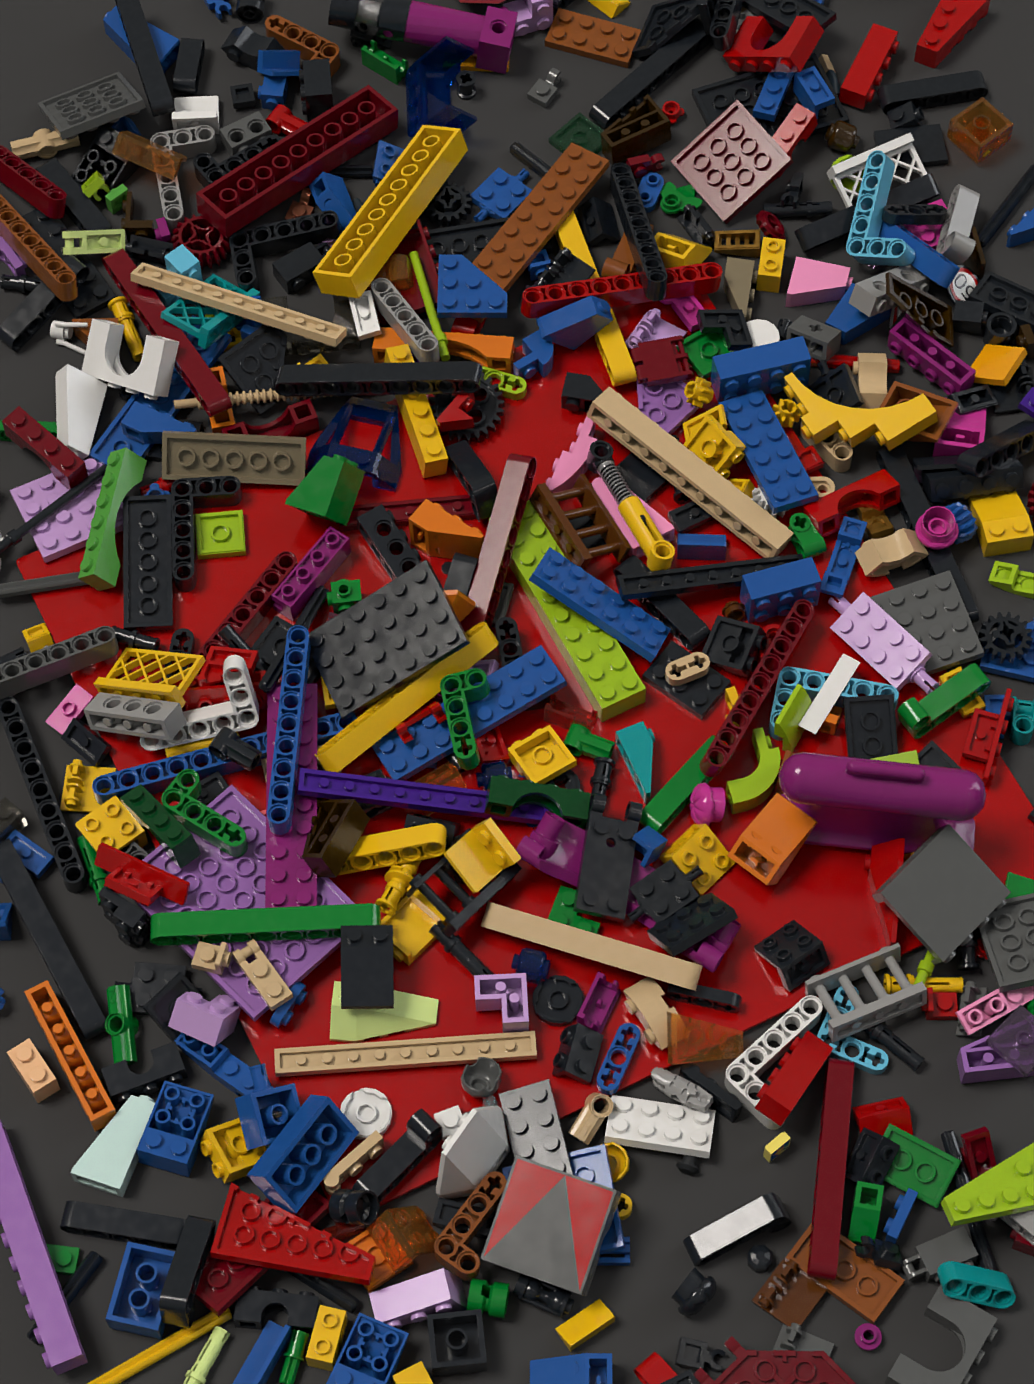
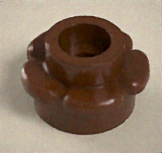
M730 601L722 609V615L741 621L745 617V605L742 602Z

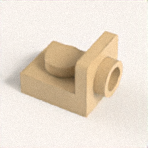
M199 941L191 963L192 968L222 975L224 967H229L232 957L228 944L222 942L218 946Z

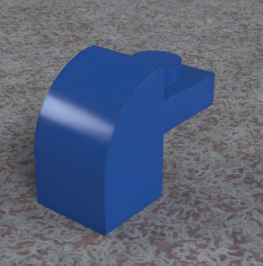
M539 329L522 339V352L525 357L513 363V375L529 379L536 372H539L544 378L552 370L553 343L542 339Z

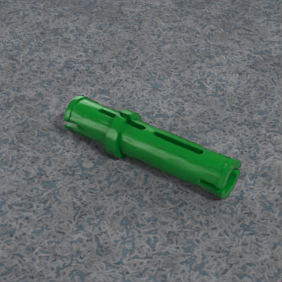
M82 835L77 838V843L89 873L90 887L94 889L98 905L100 906L101 900L98 893L104 887L105 879L108 875L104 873L102 868L94 864L97 852Z

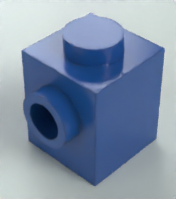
M265 74L263 85H259L258 99L262 101V108L274 110L278 104L285 106L288 94L287 76H269Z

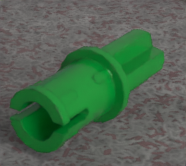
M292 1330L287 1352L283 1353V1356L286 1358L279 1378L281 1384H294L300 1362H304L302 1357L309 1337L308 1333Z

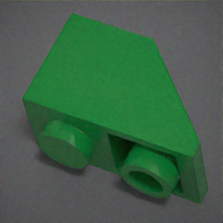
M857 1181L848 1239L851 1242L862 1244L861 1236H869L873 1240L876 1238L884 1185Z

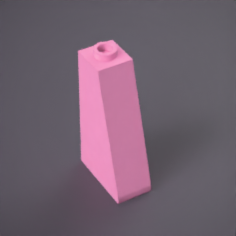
M601 477L594 479L591 483L593 489L631 546L628 552L629 557L635 555L639 558L645 555L619 513V505L613 498V495H611ZM639 498L664 540L668 542L673 541L675 531L673 525Z

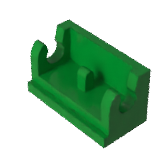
M371 40L370 49L364 45L361 48L362 64L392 83L398 85L410 72L406 59L403 58L401 63L378 49L376 41Z

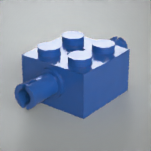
M265 1063L249 1067L255 1089L253 1093L234 1098L247 1150L262 1146L268 1148L300 1108L295 1083L273 1088L269 1084Z

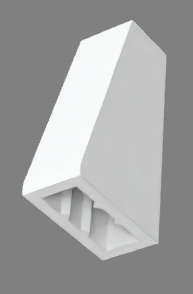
M67 364L57 371L55 376L57 439L83 460L90 453L107 384Z

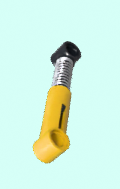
M602 440L593 442L590 445L586 459L587 468L601 476L611 495H613V498L619 505V513L647 557L648 568L651 571L670 569L675 554L674 546L664 540L640 499L632 494L633 492L630 491L631 489L624 482L625 480L612 458V446Z

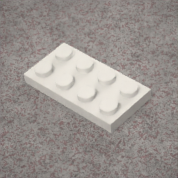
M617 1095L611 1096L613 1110L608 1116L604 1143L614 1142L623 1146L709 1158L716 1110L708 1109L706 1112H702L684 1105Z

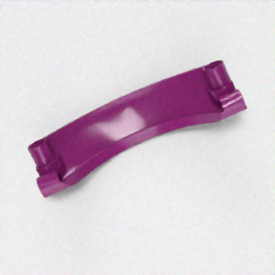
M546 811L536 830L532 831L530 837L524 836L516 851L522 860L535 868L577 887L585 830L552 812ZM606 841L607 846L614 847V845ZM634 857L630 887L656 869L650 865L643 868L640 865L642 861ZM630 889L626 907L627 914L639 907ZM645 915L638 919L639 922L648 928H652L655 925L653 920ZM734 920L684 950L681 954L714 973L738 933L741 924Z

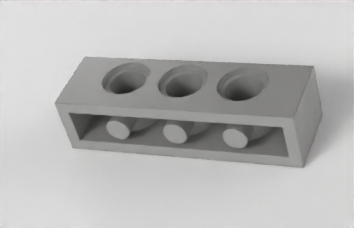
M911 264L899 266L855 283L849 304L868 317L897 307L886 294V273L890 272L926 293L929 289L930 278Z
M99 692L83 710L91 730L171 741L187 723L180 703Z

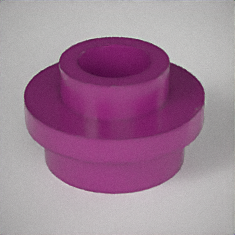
M864 1323L856 1329L854 1340L860 1349L872 1351L880 1345L882 1334L874 1324ZM869 1332L873 1335V1339L866 1340L863 1334Z

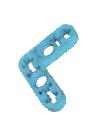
M840 986L834 995L833 1001L837 1005L839 1012L845 1014L855 1008L850 1000L847 1001L845 1008L841 1007L842 995L845 996L846 993L842 986ZM828 1012L817 1034V1037L823 1041L830 1037L828 1033L830 1015ZM850 1036L829 1044L833 1047L829 1057L854 1061V1067L879 1075L887 1068L888 1055L885 1051ZM842 1041L840 1052L836 1051L837 1045L839 1046V1042ZM855 1046L859 1050V1055L849 1057L845 1053V1048ZM864 1051H866L867 1056L865 1057L864 1062H862L861 1059L863 1057ZM875 1057L880 1058V1063L877 1067L872 1065V1060Z

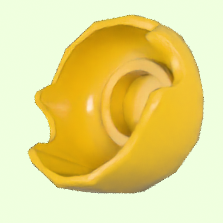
M614 1142L605 1143L613 1183L618 1182L629 1171L630 1159L627 1151L619 1144Z

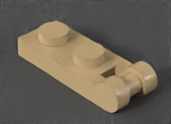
M252 939L246 943L247 946L243 949L233 951L232 956L267 1006L273 1011L292 999L293 993L261 951L257 942ZM251 955H254L256 960H254L251 963H248L246 961V958H248Z
M377 1130L336 1164L324 1177L325 1190L329 1195L341 1189L340 1184L349 1176H356L363 1169L365 1162L369 1159L374 1160L382 1153L384 1140Z

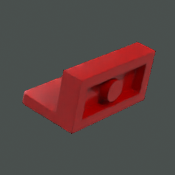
M903 1096L852 1107L853 1117L859 1126L860 1134L865 1127L883 1136L890 1123L913 1135L910 1107Z

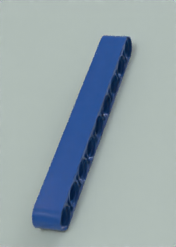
M301 625L291 627L286 637L267 807L269 828L271 832L277 835H283L291 829L311 650L309 631ZM298 639L303 640L302 642H298V643H297V642H294V641H296V640H298ZM294 661H301L299 664H292ZM292 683H299L296 686H290ZM289 705H296L294 708H287ZM287 727H294V729L289 731L284 730ZM285 749H291V750H292V751L289 752V753H283V752H282V751L285 750ZM284 771L289 772V774L285 776L279 775L281 772ZM280 794L287 795L285 798H277ZM277 817L285 818L282 821H274Z

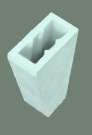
M131 1095L72 1168L70 1173L75 1182L120 1197L124 1196L139 1160L137 1147L155 1105L152 1098L145 1095H140L139 1097Z

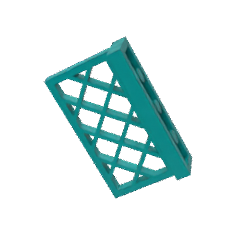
M215 274L203 281L209 284L214 283L224 289L249 297L260 295V292L254 288L246 292ZM182 298L162 311L160 317L198 338V346L203 349L208 348L244 320L241 316L226 313L213 307H201L200 303ZM185 304H195L196 307H185ZM172 314H182L183 317H176ZM187 314H198L199 317H188ZM203 314H210L215 317H204ZM190 324H201L202 326L198 329Z

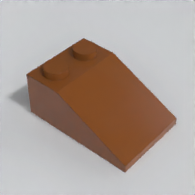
M894 381L879 408L904 403L924 393L937 411L938 421L906 441L938 443L959 405L958 402Z

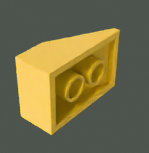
M1016 490L1013 492H993L989 496L975 495L968 498L972 516L976 518L975 523L978 527L976 531L984 557L1031 550L1034 532L1029 515Z

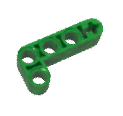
M976 663L970 664L920 701H917L915 697L906 700L898 708L899 721L914 739L921 738L985 692L992 682Z
M478 668L449 674L440 682L453 750L459 766L464 770H472L480 762L468 703L484 699L490 693L487 676L482 669ZM477 682H482L478 686H473ZM453 688H458L456 691L449 692ZM458 709H461V710H462V711H460L459 713H453L454 711H456V710H458ZM461 731H467L465 734L458 735ZM463 748H468V755H465Z
M192 769L182 770L164 791L161 799L163 807L186 829L233 857L243 856L248 850L245 830L199 802L197 798L200 796L202 788L198 773ZM189 782L194 783V784H193L192 786H190V787H185V786H184L186 783H189ZM174 801L179 802V804L175 806L169 805L171 802ZM193 814L200 815L198 818L195 819L189 818ZM212 827H221L217 831H210Z

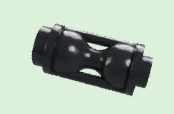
M523 1274L519 1276L513 1294L517 1295L519 1300L560 1318L564 1314H570L575 1302L574 1299H571V1292ZM543 1287L548 1288L552 1291H546ZM538 1300L544 1301L547 1305L538 1302Z

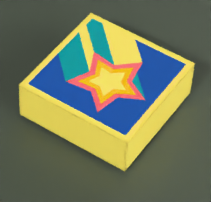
M785 1131L765 1146L763 1157L769 1163L789 1147L791 1138Z

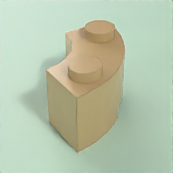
M858 353L857 361H853L852 372L853 375H857V387L865 403L859 408H879L887 395L886 353Z
M905 528L897 530L888 537L867 540L855 552L865 576L868 577L889 575L888 570L900 566L904 570L929 555L925 546L918 540L916 532Z
M647 977L623 990L627 999L624 1001L627 1010L631 1015L635 1014L645 1028L644 1035L651 1045L654 1043L663 1050L688 1035L674 1007L669 1008L661 997L665 995V992L653 978Z

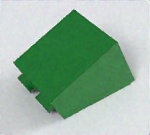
M334 454L333 458L324 455L286 499L285 504L304 513L347 526L365 471L357 468L358 463L350 461L343 456Z

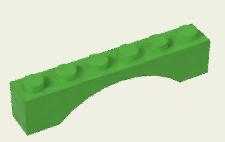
M126 447L110 452L108 456L105 475L102 478V487L96 501L97 506L94 518L91 521V530L85 544L84 557L80 564L78 579L99 591L116 586L121 566L115 543L117 513L126 494L142 481L147 460Z

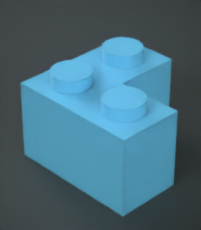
M183 244L164 256L168 271L203 282L200 261ZM152 288L166 308L181 298Z

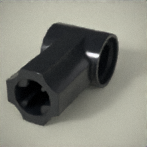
M222 727L208 746L210 752L219 759H229L248 771L256 768L262 756L260 750L242 741L240 736L228 727Z

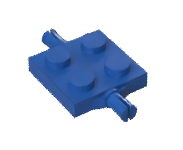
M498 167L470 195L472 203L481 210L473 217L474 221L481 222L487 216L496 219L510 217L532 191V189L522 183L530 176L529 172L523 168L516 176H512Z

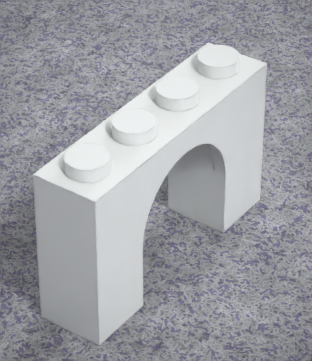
M92 319L82 371L102 382L107 381V386L120 389L123 386L126 387V392L133 394L142 392L144 397L157 400L158 396L168 397L179 341L162 336L146 335L140 365L129 375L123 369L119 356L125 325L109 320Z

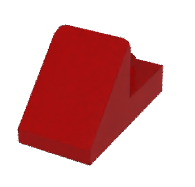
M474 393L458 394L436 419L438 430L445 432L475 427L473 418L465 413L470 411L475 403Z

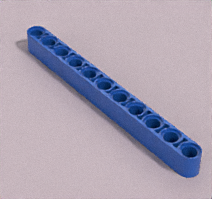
M340 713L318 718V733L321 731L328 732L325 735L318 734V746L324 745L343 730L342 726L348 725L357 719L356 715L347 720H344ZM267 732L241 738L242 741L262 752L257 766L262 765L261 759L267 758ZM207 747L101 775L93 781L92 789L97 803L102 805L115 795L121 801L120 797L139 784L151 795L163 792L178 775L173 773L177 769L195 770L199 775L200 781L216 771H219L221 776L246 769L231 760L223 761L219 759ZM200 763H207L204 767L197 766ZM151 776H159L155 780H149ZM128 782H134L132 786H124ZM105 788L110 789V790H109L108 792H106V793H100V791H101L102 789H105Z

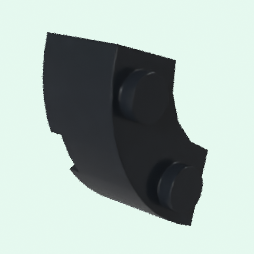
M248 26L233 29L221 47L231 61L238 62L256 71L258 67V50H285L274 37L261 36L252 31Z

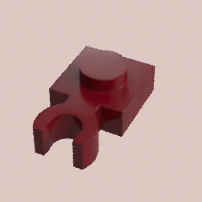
M662 153L654 154L651 157L645 154L627 158L626 164L631 167L634 178H641L648 174V171L662 170L661 163L665 162Z

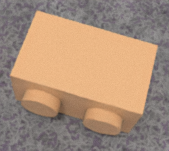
M30 1038L7 1052L12 1065L37 1103L60 1090L57 1079Z

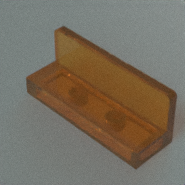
M129 131L119 132L112 150L113 154L171 180L176 179L181 163L186 162L188 158Z

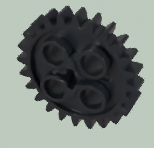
M482 372L480 388L474 393V397L484 395L486 398L482 401L475 399L471 410L466 412L471 417L478 416L482 419L479 422H474V428L441 432V436L449 433V441H452L455 437L458 438V442L466 438L468 444H471V439L474 437L477 442H480V435L482 434L489 438L488 430L496 432L494 424L501 425V418L499 416H504L502 408L505 407V402L501 400L503 393L497 392L499 385H492V377L484 380L485 376ZM433 394L435 397H429L435 421L454 400L455 397L452 394Z

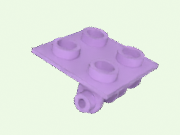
M654 308L646 312L625 341V344L631 350L638 347V343L679 335L684 338L687 332L661 319V311Z

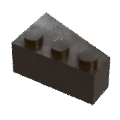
M648 94L643 98V102L640 105L629 109L628 115L623 119H617L601 133L602 153L612 165L622 163L627 158L640 155L671 140L670 120Z
M317 799V816H312L311 823L313 824L312 833L307 835L302 858L317 877L337 878L370 819L355 799Z

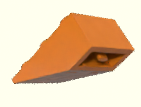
M425 499L408 518L411 544L427 555L453 559L454 554L457 552L479 558L484 541L483 533L478 528L465 524L459 516L446 512L440 504L432 503Z
M776 793L740 835L727 856L766 885H775L779 882L818 821L785 797Z

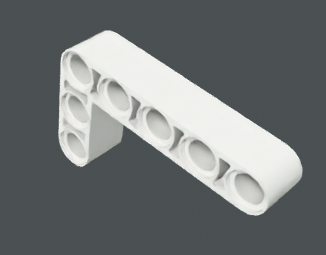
M231 655L223 663V680L230 701L184 711L183 714L187 723L171 741L140 737L141 746L145 750L155 751L216 737L222 727H228L235 732L255 727L259 721V703L245 660L241 656ZM231 669H237V670H239V671H238V672H231L230 670H231ZM243 690L245 693H238L236 691ZM249 711L252 714H244L243 712ZM220 717H226L228 719L222 720L220 719ZM195 723H203L204 725H200V726H199V725H196Z
M808 995L802 998L726 1069L724 1081L726 1089L737 1096L739 1101L743 1103V1106L768 1129L776 1130L781 1128L783 1124L779 1126L756 1110L755 1106L759 1100L750 1098L749 1094L760 1091L764 1083L759 1077L789 1050L797 1036L802 1038L807 1030L810 1031L819 1022L823 1005L816 996ZM810 1007L815 1009L816 1013L808 1014L804 1009ZM794 1024L798 1029L790 1031L786 1028V1025ZM776 1041L780 1046L773 1048L767 1042ZM755 1057L760 1059L762 1063L754 1065L750 1063L749 1059ZM737 1074L742 1076L743 1080L736 1082L730 1076Z

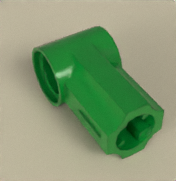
M571 724L563 741L573 756L585 755L593 759L596 757L611 758L615 747V742L591 734L588 728L580 724Z

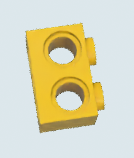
M763 237L756 290L779 293L786 240Z
M323 1305L319 1306L306 1354L308 1366L328 1371L333 1370L339 1356L348 1322L345 1310Z

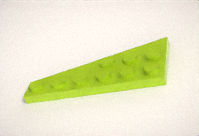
M1034 1143L943 1198L941 1205L951 1227L1034 1210Z

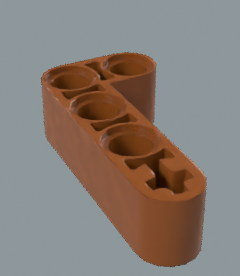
M278 15L269 16L265 20L266 37H274L285 50L300 51V58L303 60L329 58L331 78L340 68V51L335 43Z
M625 232L613 258L607 257L601 277L636 272V265Z
M497 1171L488 1173L482 1179L434 1243L436 1260L464 1281H471L480 1272L479 1256L467 1245L499 1205L507 1183L505 1176ZM490 1184L492 1186L499 1184V1189L495 1187L490 1193ZM476 1203H482L486 1209L482 1212H475L471 1207ZM459 1224H466L470 1229L466 1233H459L455 1228ZM443 1245H450L454 1250L452 1253L445 1255L439 1249ZM464 1261H471L475 1264V1267L468 1271L462 1269L460 1265Z

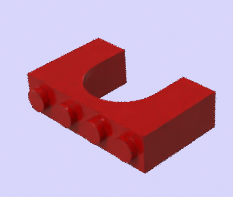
M746 16L735 35L732 47L724 53L723 58L728 63L729 68L735 72H801L824 30L814 16H796L782 40L774 46L764 49L774 30L764 16Z

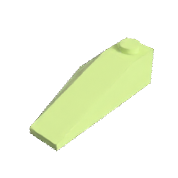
M334 981L331 1003L330 1041L358 1043L372 1037L380 1036L381 1038L395 1032H409L436 1026L439 999L394 990V1009H341V981Z

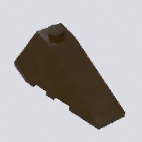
M886 273V294L907 319L936 341L949 348L953 347L952 307L894 274Z

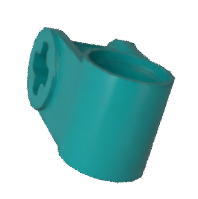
M1013 696L1014 703L1011 710L1009 737L1014 744L1022 746L1030 742L1033 734L1034 699L1033 701H1027Z

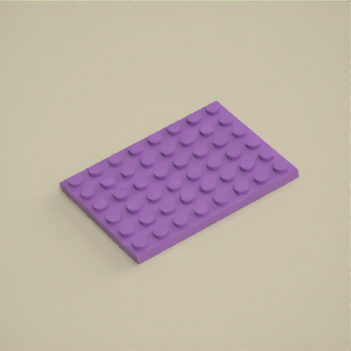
M233 785L224 790L207 807L245 830L248 841L247 852L240 857L230 856L189 831L193 835L201 855L180 869L167 856L162 846L159 845L142 861L188 881L190 887L186 902L183 905L162 896L157 898L150 906L139 904L132 899L150 918L153 914L165 912L265 908L266 817ZM196 814V815H195L193 818H191V819L198 818L200 815H199V814ZM212 827L210 831H217L221 827ZM317 877V906L355 904L328 877ZM341 938L256 941L261 951L289 989L295 983L302 981L341 946ZM247 942L227 943L229 952L232 953L236 949H243L247 946ZM213 943L214 945H221V943ZM198 944L178 945L193 960ZM251 955L248 958H246V961L248 963H251L254 960H256L254 955ZM233 956L231 957L229 967H224L222 975L204 971L254 1022L270 1009L236 963Z

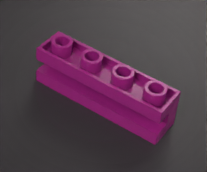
M330 526L271 595L272 600L275 601L273 604L274 610L294 621L305 608L316 588L323 586L351 553L350 539Z

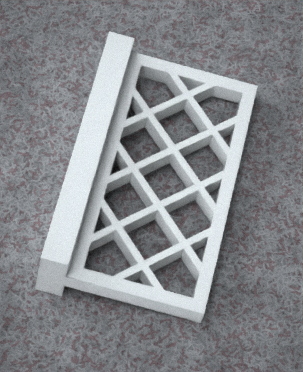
M911 132L833 165L827 171L829 180L834 181L846 208L853 206L851 203L853 196L858 198L859 193L855 192L858 182H862V178H860L862 170L865 169L867 158L873 151H882L894 162V174L897 165L909 170L906 179L893 174L892 180L905 184L910 182L909 179L912 171L920 174V176L927 174L912 144L914 139ZM909 151L912 157L911 165L899 161L901 153ZM847 177L854 180L853 189L844 188L841 179Z

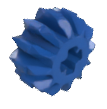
M960 502L947 505L945 508L953 513L959 528L958 537L954 543L967 542L976 534L978 529L975 523L976 518L972 516V511L970 512L967 506L962 505Z

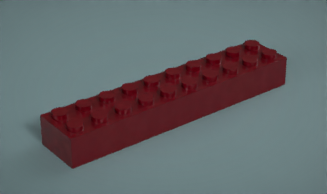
M367 85L196 193L197 212L227 238L310 185L322 172L329 173L398 128V109L370 85Z

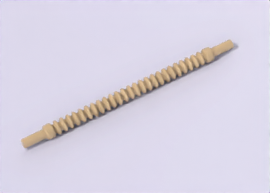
M271 388L268 391L262 389V392L256 389L254 393L249 390V393L242 391V394L236 391L234 395L229 392L228 395L232 406L234 403L239 406L240 403L246 405L247 402H250L252 405L254 401L259 404L260 401L266 403L269 400L272 403L274 399L279 402L280 399L286 401L289 398L292 401L293 398L299 400L300 397H303V399L307 397L282 396L276 393L275 390L272 391ZM196 398L173 400L174 409L198 407L199 410L204 409Z

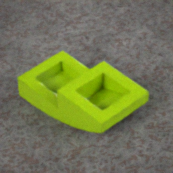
M995 561L988 580L990 584L1007 592L1034 599V573L1020 571L1019 565Z

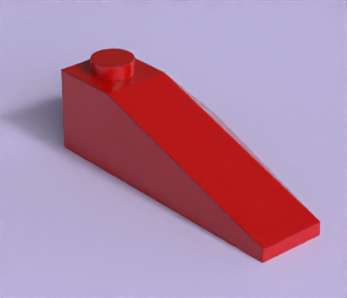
M905 838L873 845L870 855L865 854L864 870H868V882L872 895L903 864ZM874 899L886 946H892L896 944L898 917L885 902L877 903Z

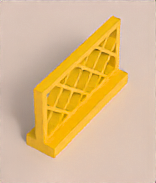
M126 647L106 678L98 677L94 682V686L98 692L177 702L183 708L186 702L182 696L206 660L203 655ZM130 656L137 657V659L126 664ZM151 659H157L156 661L144 666L145 662ZM171 661H176L175 663H173V664H171V665H169V666H167V667H165V668L163 667V665H165V664H167V663H169V662H171ZM194 663L191 667L183 670L182 667ZM139 665L141 666L140 669L129 674L128 671L134 669ZM160 667V671L148 676L147 673ZM179 669V673L167 678L168 674ZM124 673H125V675H126V676H124V677H122V678H120V679H115L116 677H118V676H120V675H122V674H124ZM143 675H144V677H145L144 679H142V680H140V681H133V680H135V679H137V678H139V677H141V676H143ZM162 677L164 678V680L159 683H152ZM182 680V682L180 683V685H179L178 687H176V685H172V684H174V683H176V682Z

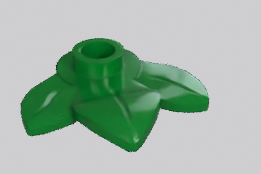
M667 182L660 192L663 198L660 202V207L667 214H676L684 211L683 208L687 204L694 205L698 209L703 203L702 199L695 197V189L691 184L676 188L673 183Z

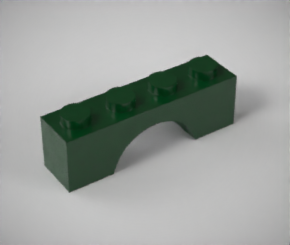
M492 775L487 787L484 813L509 818L518 807L526 804H536L584 829L588 820L591 793L583 792L580 789L560 788L554 784L544 785L534 783L531 780L511 779L505 775Z
M141 784L120 797L123 805L143 829L147 828L154 835L167 856L180 869L201 855L193 835Z

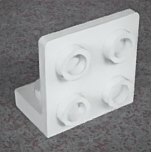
M218 96L174 98L175 112H172L174 130L208 125L214 129L215 134H219Z

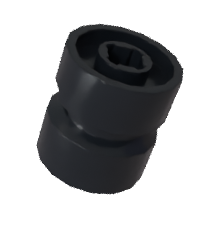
M237 0L236 17L248 24L260 22L264 17L265 0Z
M338 1189L334 1191L329 1201L330 1216L333 1221L339 1224L370 1225L375 1222L380 1210L379 1199L371 1190Z

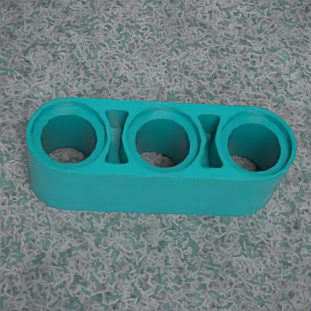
M955 1261L944 1262L937 1269L942 1290L948 1297L999 1309L1012 1306L1016 1300L1010 1279L1003 1272Z

